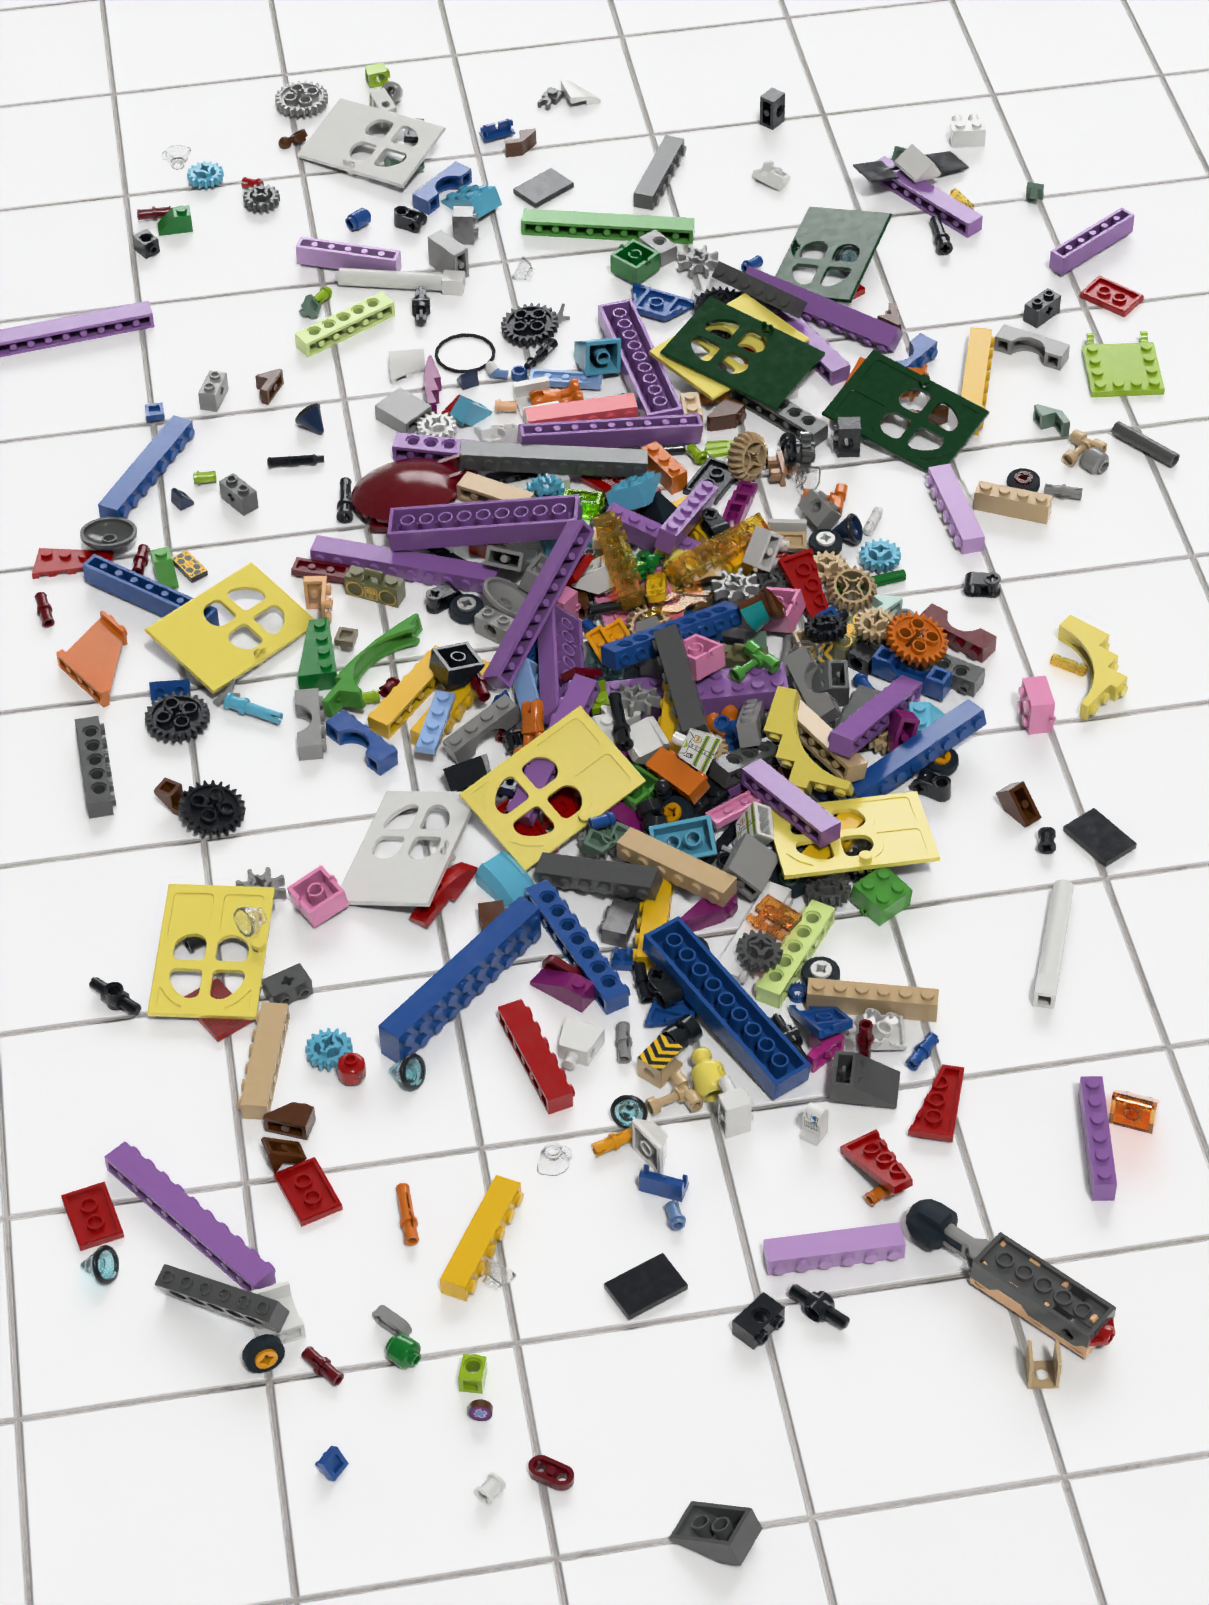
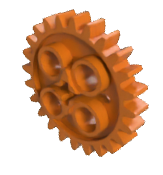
M907 611L905 616L901 612L899 617L895 615L893 620H890L885 630L886 635L884 638L887 639L886 645L891 646L889 651L896 652L894 657L901 656V662L908 660L909 666L913 662L916 667L921 663L926 668L927 664L933 666L935 662L939 663L948 649L947 644L949 640L946 639L947 633H942L944 627H938V621L933 623V617L925 618V613L919 616L917 611H915L914 615Z

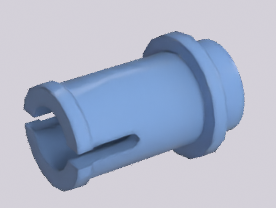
M675 1200L667 1202L665 1210L669 1217L668 1225L673 1230L683 1229L686 1218L681 1213L679 1202H675Z

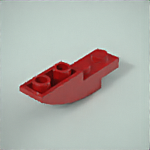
M464 862L447 868L430 907L417 906L410 915V920L415 924L428 928L449 899L456 901L474 877L478 868Z

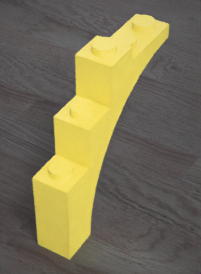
M1069 615L1059 624L1058 640L1073 649L1087 665L1090 672L1092 687L1088 695L1081 702L1079 718L1086 721L1091 715H1095L1102 704H1106L1109 699L1115 702L1120 696L1123 697L1128 690V677L1117 672L1119 668V655L1108 650L1110 647V634Z
M777 686L763 731L769 740L780 742L775 757L780 766L792 769L789 781L807 795H811L814 788L818 792L825 793L830 791L840 797H845V795L852 796L854 787L850 781L835 777L820 768L804 750L798 731V709L801 699L798 691Z

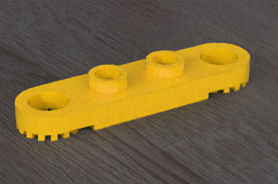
M656 572V574L653 573L647 576L646 595L649 603H656L667 599V578L665 572Z

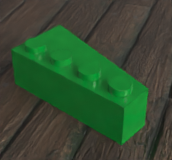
M329 618L309 620L297 676L299 690L318 688V691L330 690L337 684L335 680L337 669Z

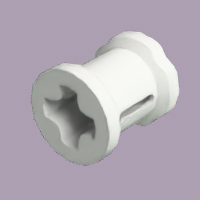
M490 1472L487 1475V1480L481 1486H477L474 1493L482 1503L491 1505L497 1493L506 1488V1483L501 1476L495 1472Z

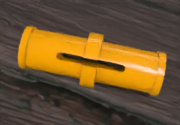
M632 1126L615 1134L612 1132L608 1134V1137L591 1143L594 1155L598 1157L608 1151L619 1150L624 1144L632 1142Z

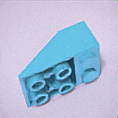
M468 184L462 185L458 188V191L448 193L446 198L441 200L442 204L452 210L453 206H474V213L478 214V219L502 205L496 186H488V184L478 186V184L468 186Z
M653 471L642 474L643 476H630L626 480L618 482L619 484L611 486V490L605 493L609 507L614 502L629 510H633L652 503L661 478V472L654 474Z

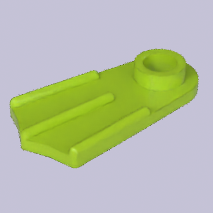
M734 440L707 441L704 451L712 458L728 456V449L731 447L730 443L734 442Z

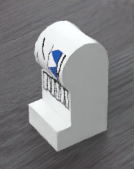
M810 1102L803 1113V1129L800 1132V1139L817 1147L828 1133L829 1112L827 1109Z

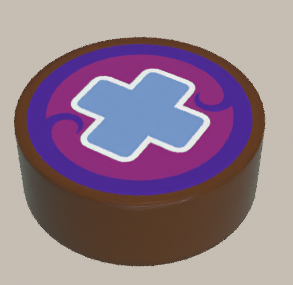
M474 1400L469 1405V1416L476 1421H487L492 1417L493 1405L487 1400Z

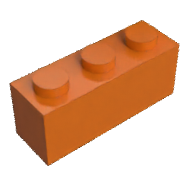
M657 441L641 447V449L647 450V471H653L654 474L661 472L659 483L671 495L682 491L687 484V470Z
M661 746L645 764L651 774L659 779H667L671 789L693 805L710 788L707 782L708 777L701 770L695 771L693 766L685 760H680L679 756L671 749L666 750Z

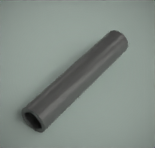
M1117 421L1112 427L1111 433L1167 465L1174 467L1179 461L1180 454L1126 424Z

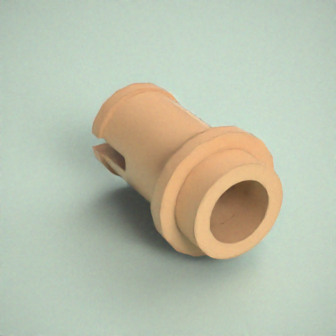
M495 400V411L498 413H517V401Z

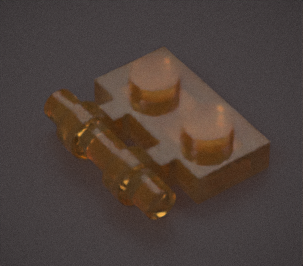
M767 894L755 906V912L758 915L755 916L749 913L746 918L748 922L752 923L754 928L757 930L761 929L766 933L769 931L771 938L776 936L782 942L786 934L782 933L781 930L784 929L790 933L802 920V914ZM767 919L774 924L771 926L765 920Z

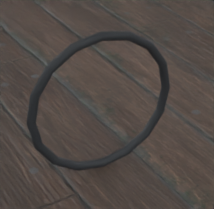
M471 333L449 336L442 340L435 349L437 363L444 369L455 373L480 371L485 368L486 363L478 368L469 370L447 367L440 361L438 353L442 345L452 339L474 337L485 341L492 349V356L488 362L495 359L496 349L491 341L483 336Z

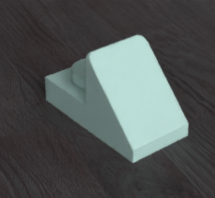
M875 595L873 596L872 607H875V610L882 607V611L888 609L890 610L889 614H896L903 607V598L901 596Z

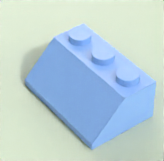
M527 657L512 683L520 712L523 702L530 701L532 703V701L540 699L539 664Z

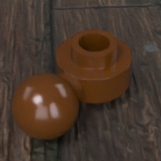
M301 129L290 137H281L278 145L281 149H289L292 143L297 142V144L306 141L308 134L305 129Z

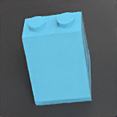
M621 338L574 341V358L585 376L620 372Z

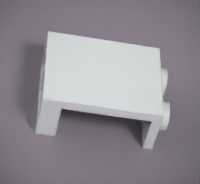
M548 376L512 383L513 398L517 401V408L524 424L526 407L559 403L558 401L533 406L531 404L529 392L539 389H550Z
M289 1280L250 1291L277 1300L290 1311L280 1333L252 1324L256 1337L272 1334L277 1336L283 1345L306 1338L305 1325L296 1309Z

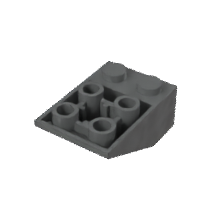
M827 660L819 663V668L812 679L813 691L815 693L828 692L835 698L838 705H848L850 686L847 660ZM788 675L789 688L796 689L792 683L794 681L793 676Z
M835 1050L830 1102L897 1108L900 1071L856 1052Z

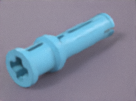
M229 692L224 699V709L236 710L241 715L250 714L280 725L282 722L278 718L283 719V713L251 703L249 698H240L235 696L234 693Z

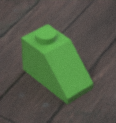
M169 546L150 550L152 568L157 582L172 589L179 588Z

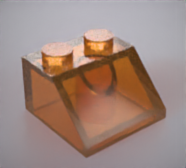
M1116 1089L1112 1094L1109 1123L1152 1134L1158 1116L1160 1100Z

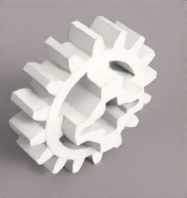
M441 411L438 414L431 412V415L425 414V418L420 417V422H417V432L419 435L454 438V433H457L456 420H454L453 416L448 417V413L443 415Z

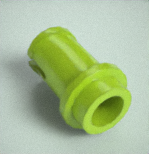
M328 286L321 287L314 298L321 305L326 299L332 297V290Z
M693 443L687 446L688 450H686V453L694 459L696 464L703 465L708 458L707 453L701 451Z
M197 470V472H193L194 484L198 483L200 485V483L217 482L216 470L199 472Z
M372 689V691L361 693L366 704L374 703L376 705V702H380L379 690Z

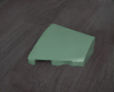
M617 821L610 828L608 826L599 829L590 828L579 852L587 855H601L615 846L617 841L630 827Z

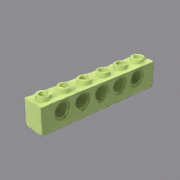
M381 291L294 333L296 348L309 358L395 316L394 301Z
M813 899L808 906H804L800 919L798 921L795 920L791 933L784 937L782 947L780 948L783 949L780 964H777L774 970L769 968L767 973L764 971L763 977L759 978L755 983L754 990L756 991L757 1001L778 1009L781 1008L788 996V988H790L791 983L794 984V982L798 981L804 964L813 957L833 925L835 919L834 907Z

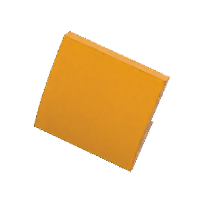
M619 617L607 626L603 627L600 624L584 635L602 663L600 646L631 634L621 617Z

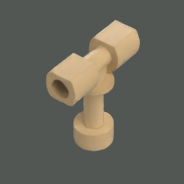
M1075 429L1070 434V442L1076 444L1077 448L1074 451L1068 450L1064 453L1062 461L1065 465L1072 467L1078 462V456L1087 449L1097 447L1106 453L1107 443L1097 438L1091 440L1087 438L1086 433Z
M676 1071L669 1076L670 1084L673 1087L672 1093L659 1099L655 1096L645 1099L647 1110L652 1116L660 1113L661 1107L677 1101L679 1104L684 1102L691 1112H696L703 1108V1099L695 1089L690 1090L689 1081L682 1071Z

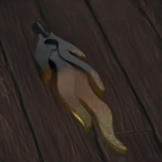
M722 576L705 577L698 581H692L690 587H683L672 591L667 595V599L656 602L655 605H666L674 600H680L672 605L652 607L645 613L644 619L655 614H679L692 605H696L693 612L717 604L719 600L716 601L714 599L712 579L722 580Z

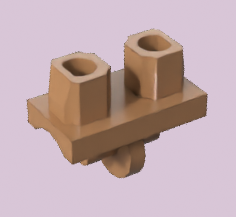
M782 450L776 451V456H768L766 458L767 464L765 465L766 469H769V480L779 481L780 487H785V477L787 475L793 476L797 472V464L789 466L784 460Z

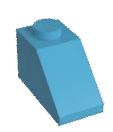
M460 395L450 415L461 426L465 424L474 426L490 416L493 411L477 401Z

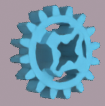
M206 161L197 162V165H191L187 172L189 184H192L193 187L198 186L199 189L205 187V189L208 187L213 188L214 184L219 185V181H223L224 177L222 166H218L217 162L212 164V161L206 163Z
M548 473L544 477L538 474V478L532 477V483L527 482V488H524V490L533 492L534 497L566 495L564 483H562L560 477L556 479L555 474L551 477L548 476Z
M882 538L879 541L872 539V543L866 541L865 546H861V551H859L860 563L864 564L865 569L870 567L871 572L875 569L878 570V573H881V570L888 572L889 568L894 570L895 565L899 566L901 560L900 547H896L895 542L890 544L888 539L885 542L882 541Z
M327 1028V1032H323L320 1029L318 1035L312 1033V1040L307 1039V1046H305L307 1061H311L313 1067L319 1065V1070L327 1067L328 1071H331L333 1066L337 1069L338 1059L346 1053L353 1052L351 1038L347 1037L346 1032L339 1034L338 1028L334 1032Z

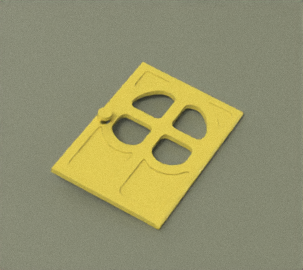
M746 293L727 303V305L762 322H767L768 325H773L774 328L805 343L809 342L807 336ZM727 322L711 323L705 327L707 331L722 330L728 332L731 336L739 328L738 325ZM754 333L746 334L738 343L739 347L750 348L755 353L763 351L767 345L766 341H763L760 336ZM673 337L649 351L650 356L711 401L731 390V388L660 354V351ZM698 338L692 341V343L697 344L709 353L701 358L704 361L711 360L720 350L719 347ZM729 355L722 362L734 371L732 374L741 373L749 367L748 364H740Z
M250 562L145 628L144 631L214 694L230 684L232 679L239 678L256 666H262L266 659L306 634L309 620L314 618L257 566ZM238 590H252L261 593L264 596V600L248 610H243L228 594ZM213 603H220L235 618L223 626L212 625L204 617V610ZM276 608L282 612L284 623L278 633L270 634L254 619L267 610ZM241 627H246L262 643L253 649H242L230 642L229 635Z
M579 706L461 792L459 797L463 799L505 850L527 872L539 862L542 852L552 853L587 827L588 818L603 815L646 783V780L585 712L582 706ZM535 759H545L552 762L558 771L557 777L541 789L536 788L522 771L525 765ZM511 778L528 795V799L508 814H503L495 806L496 794L502 783ZM564 787L574 788L582 799L580 810L569 818L561 817L548 802L550 796ZM535 808L540 809L554 825V829L551 832L540 836L521 835L515 831L513 826L516 821Z
M917 791L818 802L831 815L854 813L865 821L861 827L841 830L840 838L829 844L833 854V858L817 859L800 853L796 849L798 846L815 843L804 834L796 835L792 833L791 828L793 825L771 808L775 837L773 843L784 879L852 871L863 873V870L872 872V869L940 861V854ZM866 839L872 843L873 848L871 851H861L858 856H848L844 853L841 841Z
M168 885L147 1016L256 1020L275 887ZM187 937L202 938L207 943L205 957L202 960L176 959L174 957L176 945ZM229 938L239 939L248 945V957L241 962L218 961L216 957L219 944ZM175 971L202 973L199 994L193 998L181 996L172 986L170 981L171 974ZM216 973H240L245 976L240 987L230 996L224 999L211 997L213 977Z

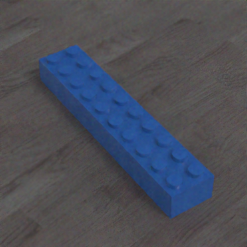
M521 896L518 897L379 1024L381 1054L401 1065L403 1059L408 1054L416 1053L435 1034L441 1032L450 1020L455 1019L464 1007L469 1006L478 994L483 993L492 981L497 980L506 968L511 967L520 955L525 954L527 949L540 939L542 934L540 907Z
M680 916L644 934L642 948L644 953L656 966L664 968L670 977L681 987L684 999L773 1100L809 1079L811 1064Z

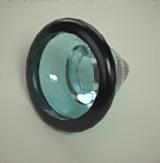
M845 246L839 250L834 260L853 262L858 258L860 252L853 246ZM838 270L841 274L845 276H848L851 273L850 271Z
M411 1053L392 1065L388 1072L402 1083L406 1089L416 1090L424 1082L426 1066L420 1055Z
M633 1095L619 1096L610 1107L613 1121L625 1129L632 1126L633 1119L647 1120L648 1117L645 1103Z
M103 1245L82 1261L80 1268L99 1283L108 1285L118 1275L119 1258L113 1247Z

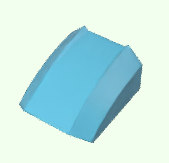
M501 851L490 860L481 863L476 871V884L495 901L503 900L504 907L512 904L518 897H524L525 888L535 884L522 866L505 851Z

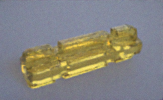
M957 188L950 191V196L974 210V204Z
M1056 653L1050 658L1051 665H1059V668L1072 673L1077 672V675L1085 676L1088 671L1087 665L1082 663L1079 665L1077 661L1066 657L1061 658V655Z

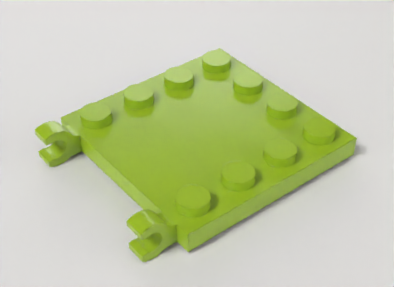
M1140 331L1139 343L1095 344L1094 333H1086L1087 341H1085V345H1082V355L1092 398L1164 395L1165 387L1154 342H1148L1147 331Z

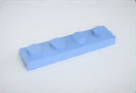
M531 368L529 379L548 376L550 387L567 388L570 380L577 378L579 389L601 390L603 374L585 376L583 371Z
M436 690L416 744V752L436 755L456 700V693Z

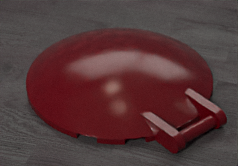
M460 453L441 460L430 458L401 459L384 464L363 476L352 490L351 501L356 512L364 518L369 519L372 517L377 522L389 523L390 508L448 504L450 501H455L457 499V483L467 471L478 475L479 473L477 470H457L456 467H459Z

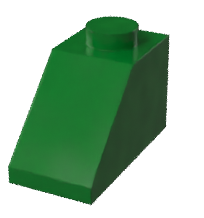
M190 205L172 207L157 223L159 236L193 232Z

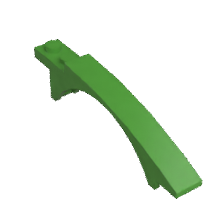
M419 614L411 615L378 637L335 677L337 684L322 700L326 717H333L342 707L365 708L366 703L361 694L362 689L358 687L360 679L374 663L400 649L419 644L420 638L416 637L423 630Z

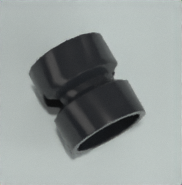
M660 798L647 799L636 806L639 818L642 820V829L649 835V826L669 823L667 816L664 814L665 809Z
M689 1014L683 1015L676 1020L675 1024H670L661 1031L662 1035L681 1045L683 1050L703 1036L699 1023Z

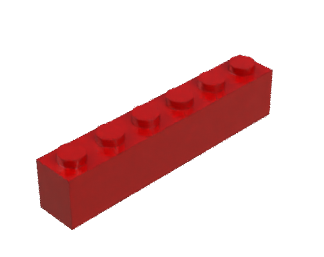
M522 999L499 1006L498 1021L548 1115L573 1107L575 1090L572 1084L567 1083L564 1069L559 1068L556 1054L550 1052L549 1042L546 1037H542L540 1025L537 1021L534 1022L530 1007L525 1006Z

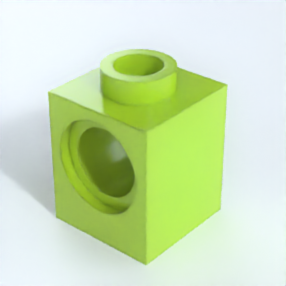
M383 62L364 66L365 80L370 89L383 86L388 82L390 71Z
M463 1354L458 1376L459 1391L483 1394L488 1371L487 1357L478 1354Z

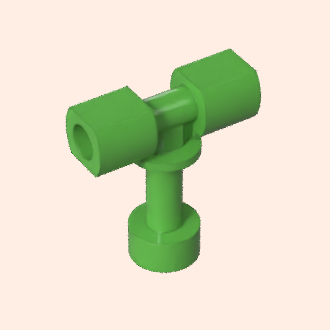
M750 640L744 645V653L749 656L750 661L743 666H734L729 670V674L736 683H739L746 678V673L754 667L757 669L764 667L772 674L780 669L781 661L771 653L767 655L763 653L762 646L754 640Z

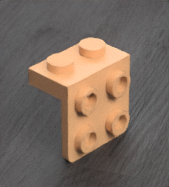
M303 576L306 609H321L322 618H329V623H332V612L329 609H333V598L329 597L331 595V584H328L327 576Z

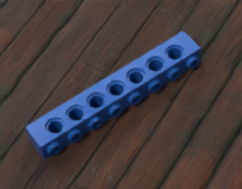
M724 601L601 645L602 665L617 671L660 655L659 651H655L652 640H655L653 632L673 624L677 625L682 639H686L694 634L708 638L741 626L742 617L739 607L731 602Z
M548 879L525 888V899L540 907L541 925L568 963L576 966L580 970L582 977L594 982L595 1001L605 1015L629 1006V996L631 994L628 986L621 982L618 972L610 967L608 958L600 953L597 943L595 941L592 942L589 938L587 929L585 927L582 928L579 924L578 917L575 913H571L566 900H562L559 896L557 888L552 886Z

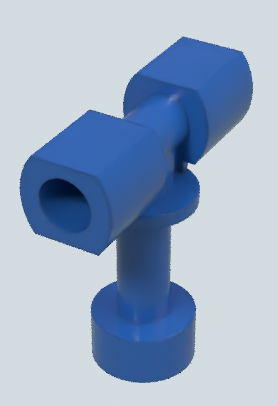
M720 715L714 720V727L718 732L725 733L724 738L729 743V752L739 749L740 744L736 728L738 719L730 721L726 715Z

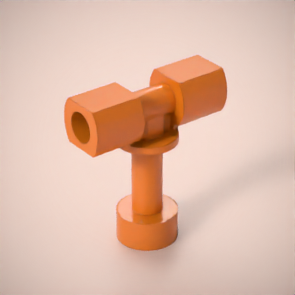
M838 483L836 484L835 493L830 492V495H827V500L838 506L837 511L842 515L848 485ZM804 488L803 498L810 489Z

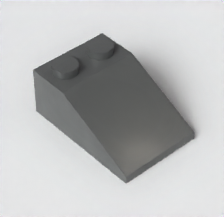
M691 1501L669 1538L672 1542L719 1563L741 1566L763 1528L752 1508Z

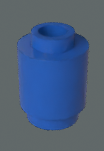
M361 207L349 214L345 219V223L350 230H358L371 222V214L367 209Z

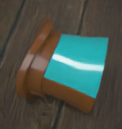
M765 586L761 587L763 590L758 592L759 595L738 602L742 616L755 632H758L770 620H781L786 616V609L783 603Z

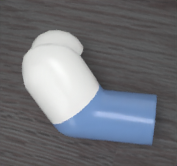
M493 361L486 363L485 369L490 377L508 379L509 370L499 369Z

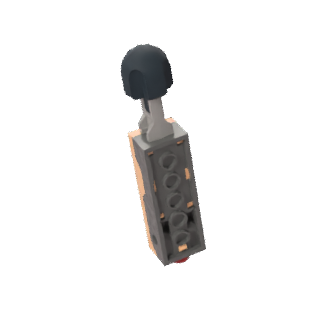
M923 1199L911 1206L906 1215V1225L910 1235L917 1242L929 1250L941 1249L943 1246H946L966 1259L968 1267L971 1269V1284L1052 1338L1059 1340L1060 1343L1084 1359L1098 1345L1106 1346L1113 1340L1116 1333L1114 1327L1116 1307L1002 1232H999L991 1242L987 1239L972 1237L957 1227V1213L941 1202L933 1199Z

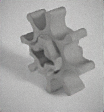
M706 244L700 250L698 248L693 249L692 245H688V253L678 252V270L689 269L690 277H694V274L697 272L699 274L704 273L705 277H709V269H715L719 262V252H707Z
M739 568L738 573L735 575L733 573L727 574L723 570L721 572L722 580L712 579V590H714V599L716 601L721 598H727L728 602L733 603L735 600L748 599L749 594L759 595L757 575L752 574L745 577L742 568Z
M637 682V685L633 687H627L624 683H620V691L611 690V693L619 692L621 694L623 708L629 710V716H633L635 711H643L650 715L651 707L660 708L661 697L656 696L657 688L655 687L642 689L641 682Z
M266 867L262 875H255L252 869H248V881H235L236 886L275 887L274 898H287L286 889L278 888L285 885L284 875L281 874L276 878H271L270 867Z

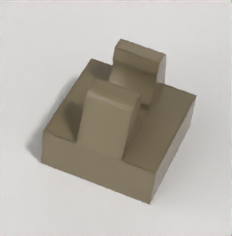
M339 626L334 638V645L340 646L341 651L349 652L350 648H354L358 638V629Z

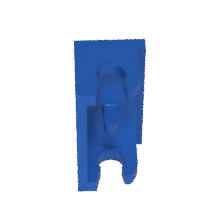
M644 1164V1171L639 1173V1191L679 1202L683 1201L689 1186L688 1175L683 1174L682 1179L651 1172L649 1171V1165Z

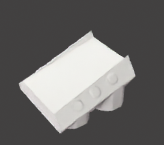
M654 716L646 717L630 725V738L633 740L634 746L627 750L632 762L646 764L661 746L666 750L670 746V742Z
M868 1008L864 1014L856 1016L854 1022L857 1028L856 1036L859 1033V1022L861 1020L868 1019L872 1021L874 1042L871 1045V1050H906L907 1043L903 1016L894 1012L881 1015L878 1010Z

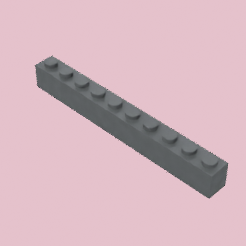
M460 441L459 470L630 477L637 475L639 477L643 476L642 474L646 473L648 469V455L645 449Z

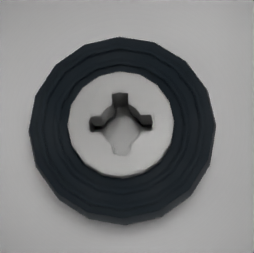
M461 594L454 597L451 601L449 611L451 617L456 622L470 624L475 622L474 616L484 607L482 599L474 594Z

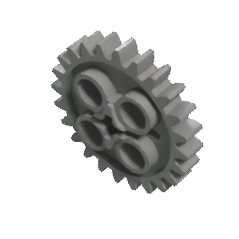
M298 80L297 83L291 82L292 85L285 84L286 87H280L281 90H277V94H275L277 109H280V112H284L285 115L290 113V117L297 115V118L300 115L306 117L307 114L309 116H312V113L318 114V110L323 111V108L327 107L326 104H328L329 100L327 89H324L323 85L319 86V83L313 84V81L307 83L306 80L303 83Z

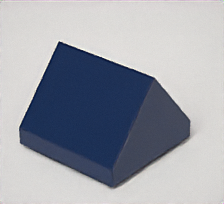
M477 370L461 374L456 381L462 390L479 385Z
M174 487L171 489V502L180 511L194 505V501L185 492Z

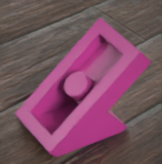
M812 1033L810 1034V1047L812 1049L807 1055V1061L811 1064L810 1071L812 1073L833 1059L835 1050H844L845 1036L842 1033L818 1039Z

